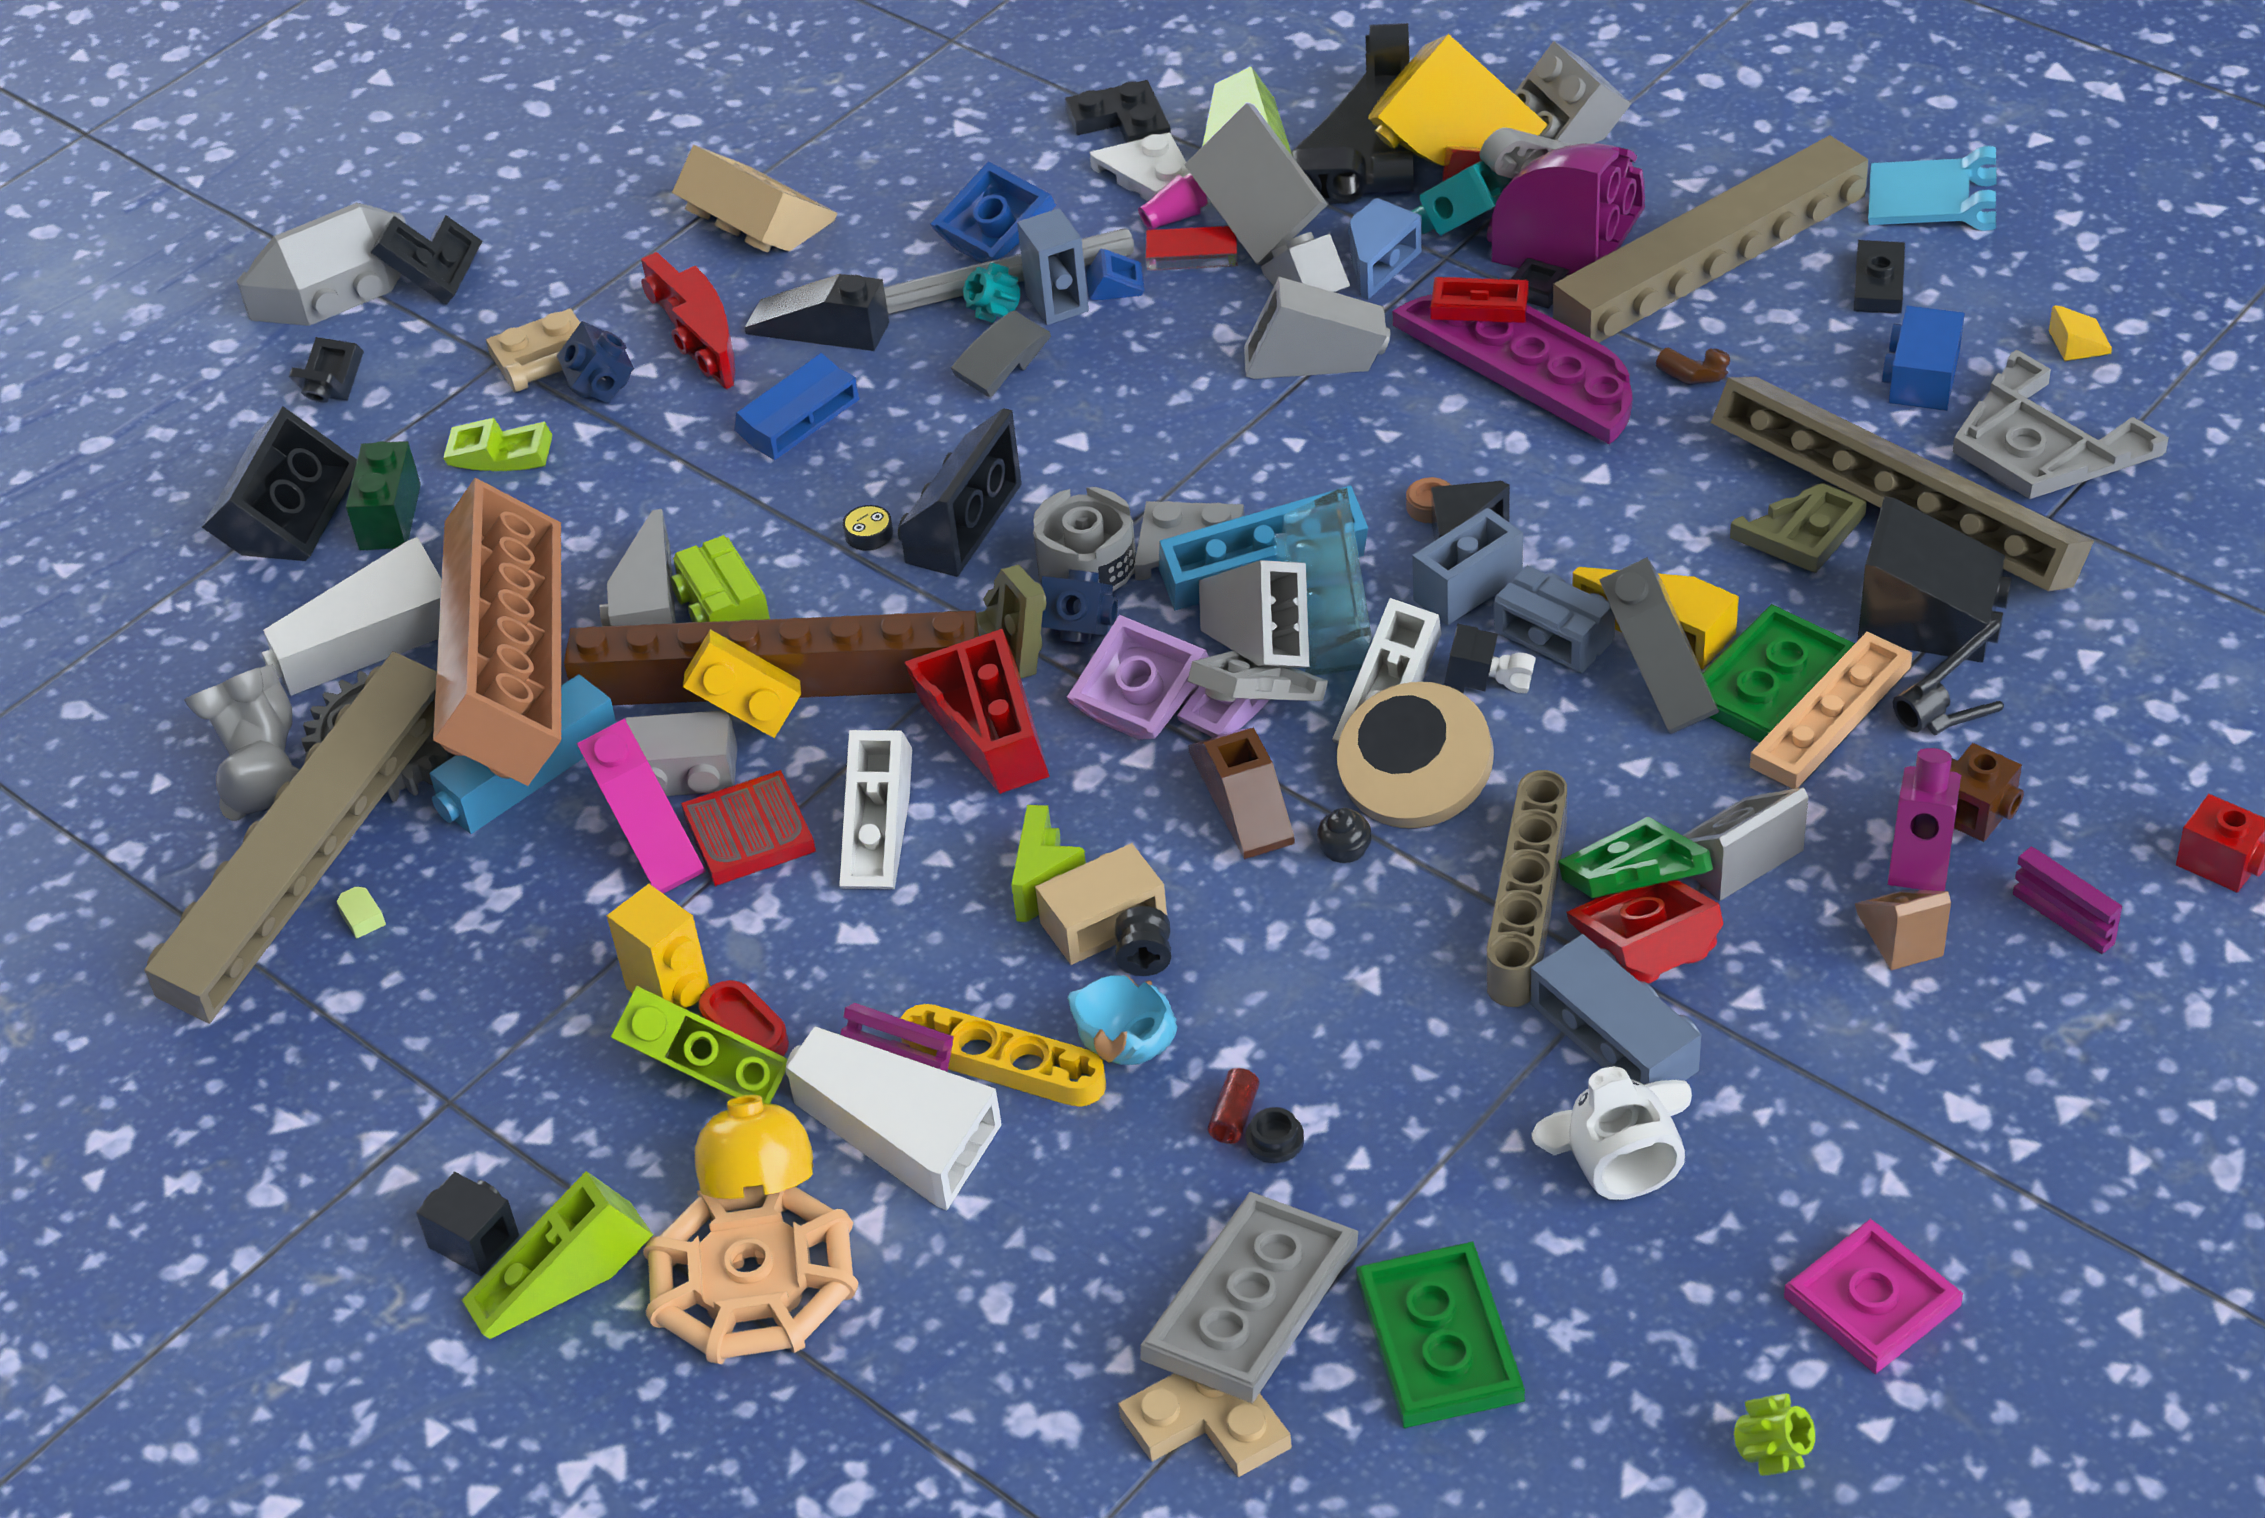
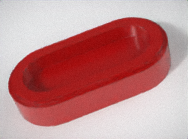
M734 980L721 981L707 988L701 995L699 1000L701 1017L781 1056L786 1054L789 1040L783 1020L749 986Z

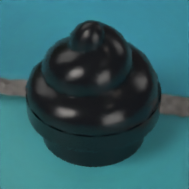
M1344 807L1336 809L1319 822L1317 828L1318 845L1325 855L1335 862L1350 863L1356 861L1364 855L1371 843V827L1368 821L1358 812Z

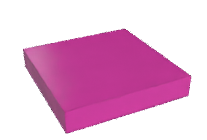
M1870 1218L1785 1285L1784 1298L1876 1375L1957 1310L1962 1304L1963 1292Z

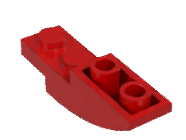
M658 252L642 258L641 261L645 278L641 280L642 288L649 301L653 304L658 303L666 310L670 320L675 324V329L672 330V338L678 350L683 355L689 354L697 362L700 370L706 377L712 376L725 389L733 387L735 360L728 322L723 304L708 278L695 265L679 273Z

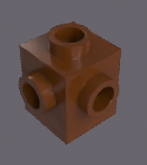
M1973 742L1958 760L1952 758L1950 771L1961 775L1954 829L1985 842L2003 818L2012 819L2018 811L2024 796V790L2018 788L2022 764Z

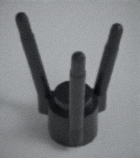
M1993 620L1958 651L1941 662L1921 681L1894 697L1892 702L1894 712L1906 729L1918 733L1928 727L1933 735H1938L1950 726L2003 710V702L1996 701L1946 715V708L1950 705V696L1945 687L1940 683L1941 680L2001 628L1999 620Z

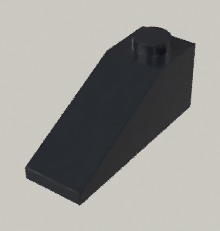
M837 274L760 299L745 326L746 335L875 351L889 325L883 279Z

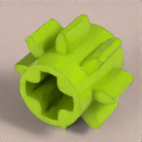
M1787 1393L1747 1400L1745 1407L1748 1414L1740 1416L1734 1428L1735 1445L1742 1458L1750 1463L1759 1462L1758 1468L1761 1476L1803 1469L1805 1465L1801 1455L1810 1453L1815 1444V1427L1809 1413L1800 1406L1791 1407L1790 1395Z

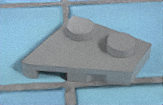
M1146 501L1134 563L1135 580L1152 578L1151 568L1159 566L1160 540L1245 516L1244 504Z
M1235 651L1192 661L1188 682L1206 688L1205 694L1207 696L1227 702H1233L1236 698L1322 701L1328 680L1292 667L1258 666Z

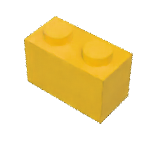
M711 629L684 672L683 687L773 738L776 737L801 695L799 679Z
M647 884L606 915L625 986L632 994L636 986H639L686 1009L696 1004L703 992L710 987L692 914L659 890Z

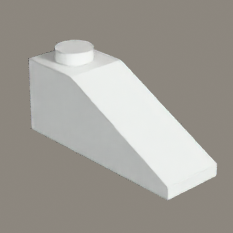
M1392 598L1389 599L1333 736V742H1339L1342 730L1351 715L1370 697L1392 686L1423 681L1441 637L1438 614Z
M849 730L839 885L841 889H895L910 798L912 747L902 731Z

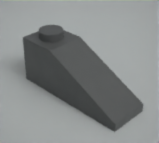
M1648 557L1599 579L1617 623L1669 733L1673 734L1719 713L1663 581Z

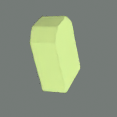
M353 887L340 894L337 900L340 914L356 939L386 925L381 910L366 888Z

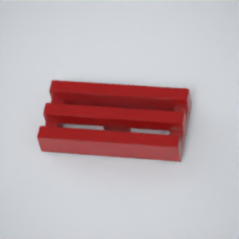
M1435 277L1430 306L1431 320L1525 323L1529 280Z

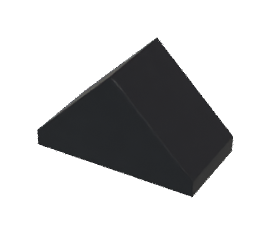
M1491 481L1431 487L1434 540L1436 541L1486 508H1489L1509 522L1510 484L1504 481Z

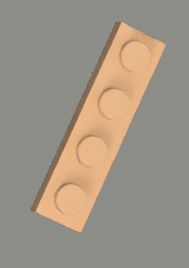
M1866 632L1751 752L1750 768L1792 789L1798 788L1911 668L1912 652Z

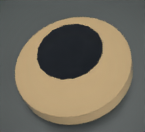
M1433 682L1403 683L1389 687L1370 697L1356 709L1345 724L1337 747L1339 774L1352 802L1370 818L1399 828L1432 826L1444 822L1465 810L1474 802L1485 787L1490 777L1494 760L1493 741L1487 722L1480 709L1472 700L1458 690Z

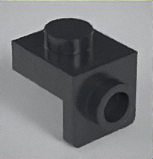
M316 337L306 368H291L289 378L302 389V395L311 400L322 403L328 402L329 398L348 401L364 350L357 343Z

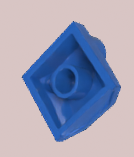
M988 161L930 224L954 249L979 263H985L1001 259L1020 243L1018 221L1052 211L1056 204L1050 193Z

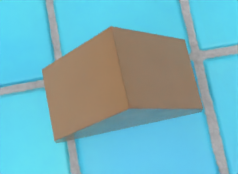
M1905 889L1855 903L1859 918L1891 970L1944 956L1951 907L1948 891Z

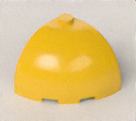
M1449 34L1425 44L1389 86L1368 118L1377 126L1374 131L1376 135L1391 148L1395 149L1400 144L1415 155L1441 166H1444L1446 146L1482 148L1486 139L1500 128L1508 127L1539 136L1548 125Z

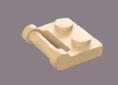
M570 308L561 312L551 313L542 319L526 325L507 329L501 334L486 339L489 354L514 392L528 388L529 382L563 370L558 361L557 354L578 327L580 321Z

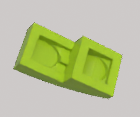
M489 418L452 427L443 459L447 465L479 471H516L543 467L546 465L553 435L545 421L502 431L495 418Z

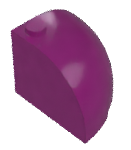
M1582 143L1558 148L1532 161L1509 182L1496 202L1493 217L1487 230V240L1492 242V262L1520 268L1527 258L1566 268L1569 270V275L1619 249L1645 209L1643 171L1640 168L1633 167L1632 162H1636L1637 155L1629 149L1612 145Z

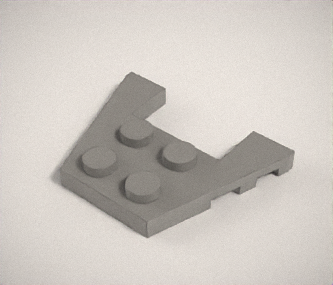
M2016 349L2008 357L2007 366L2002 374L1998 373L1991 382L1990 391L1985 399L1977 403L1955 435L1953 453L2028 499H2032L2160 457L2166 453L2169 437L2132 417L2100 440L2095 439L2028 399L2049 384L2051 369Z

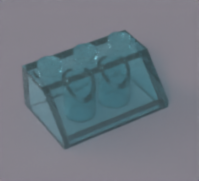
M1343 488L1336 489L1283 515L1282 533L1274 534L1277 561L1306 563L1309 667L1303 669L1304 672L1312 675L1361 669L1371 641V629L1348 490Z

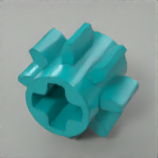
M990 262L988 269L977 267L976 271H973L967 277L963 288V295L967 302L966 308L976 310L975 318L994 323L996 316L1003 317L1018 306L1021 295L1020 287L1017 284L1018 277L1009 275L1008 267Z

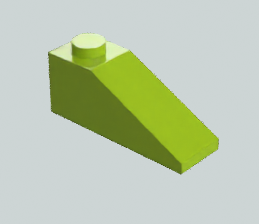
M585 1171L466 1294L462 1302L481 1333L487 1338L492 1339L611 1279L638 1253L640 1248L653 1234L630 1201Z

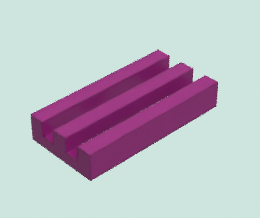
M2032 846L2018 856L2017 864L2021 868L2016 871L2015 880L2019 883L2013 887V895L2101 954H2104L2115 945L2122 906Z
M857 1003L845 1007L843 1018L847 1019L848 1023L847 1026L841 1029L840 1035L948 1072L954 1036ZM862 1025L937 1050V1054L933 1056L913 1049L910 1045L902 1042L890 1041L862 1031Z

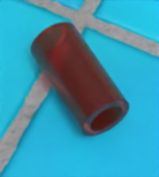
M1233 1068L1227 1072L1207 1127L1208 1133L1215 1140L1234 1144L1241 1139L1260 1085L1259 1078L1253 1072L1243 1068Z

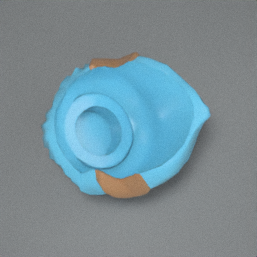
M1128 975L1106 976L1090 983L1083 989L1070 992L1067 998L1070 1010L1077 1023L1079 1037L1084 1046L1107 1062L1120 1065H1138L1151 1060L1154 1056L1165 1051L1166 1047L1174 1039L1177 1031V1019L1169 1005V1001L1164 994L1159 992L1156 986L1152 985L1151 981H1145L1138 986Z

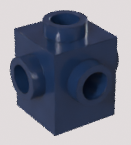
M584 321L580 322L557 354L558 361L568 380L567 385L574 393L586 399L592 396L608 404L618 390L627 384L634 370L625 350L626 345L618 336Z
M1069 569L1068 579L1042 576L1041 587L1046 596V609L1042 614L1041 627L1061 630L1060 640L1090 644L1092 634L1107 635L1108 626H1113L1118 612V598L1112 595L1113 585L1098 583L1099 573ZM1081 602V608L1078 610L1079 603Z

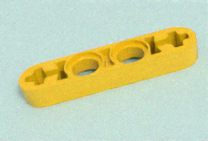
M932 1004L915 1005L901 1016V1019L954 1036L949 1070L1070 1106L1082 1107L1091 1105L1098 1101L1105 1093L1106 1078L1103 1060L1091 1050ZM901 1038L902 1043L910 1045L913 1049L933 1056L937 1054V1050ZM973 1040H985L991 1044V1047L982 1054L971 1055L961 1050L966 1043ZM1024 1055H1036L1043 1060L1039 1066L1030 1070H1021L1013 1066L1015 1060ZM1081 1074H1089V1076H1081ZM1070 1079H1078V1081L1074 1082L1070 1081Z

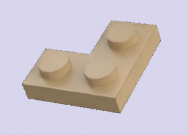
M1174 1373L1118 1403L1120 1418L1151 1462L1204 1433L1207 1434L1237 1477L1291 1449V1434L1260 1393L1252 1404Z

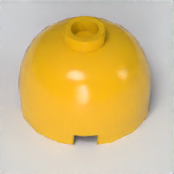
M746 1095L729 1100L727 1102L728 1110L722 1111L710 1119L700 1131L695 1145V1169L699 1188L703 1195L712 1198H745L743 1187L763 1185L764 1195L773 1194L795 1187L809 1179L813 1174L812 1147L803 1125L794 1113L776 1104L763 1103L762 1097L759 1095Z

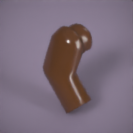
M1667 347L1659 353L1656 360V367L1659 370L1686 384L1719 382L1728 374L1726 368L1730 364L1729 354L1716 348L1708 349L1705 353L1704 361L1692 360Z

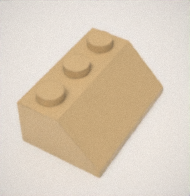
M694 144L672 191L673 194L688 201L685 209L708 220L711 215L717 217L715 226L736 236H739L741 231L746 233V243L768 253L772 246L790 252L834 222L838 214L746 164Z

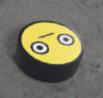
M877 505L859 506L848 512L843 519L845 540L855 549L865 551L878 549L887 544L893 536L891 515L883 507Z

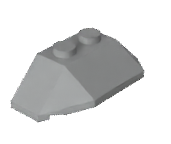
M354 203L274 236L254 259L248 272H243L237 279L248 317L251 321L310 326L392 292L401 273L370 252L390 219L396 216L405 223L404 217L401 213L388 212L377 207Z

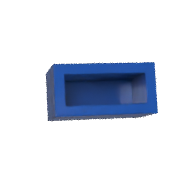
M1906 305L1902 325L1893 324L1889 352L1895 354L1886 353L1882 382L1891 383L1889 403L1948 411L1961 348L1964 312Z

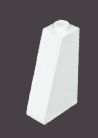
M418 537L406 541L263 630L270 650L262 652L265 665H274L278 678H282L290 696L385 660L392 651L400 654L439 638L442 579Z
M815 1026L803 1044L797 1045L791 1051L787 1060L786 1075L789 1078L794 1104L936 1207L948 1210L1002 1125L995 1088Z

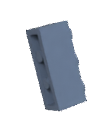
M1584 934L1531 967V1005L1603 1068L1620 1067L1626 1070L1630 1079L1643 1085L1663 1080L1685 1081L1699 1072L1701 1033L1688 1017L1678 1015L1659 999L1657 993L1649 984L1643 981L1639 982L1619 965V962L1610 951L1604 948L1600 949Z

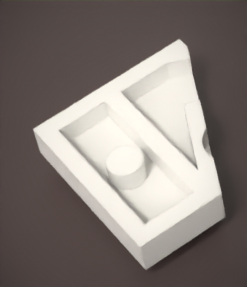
M1170 132L1161 135H1149L1141 140L1090 152L1091 167L1097 173L1104 169L1116 174L1117 184L1129 191L1138 192L1141 198L1147 201L1153 198L1177 175L1184 177L1190 173L1184 165L1186 161Z

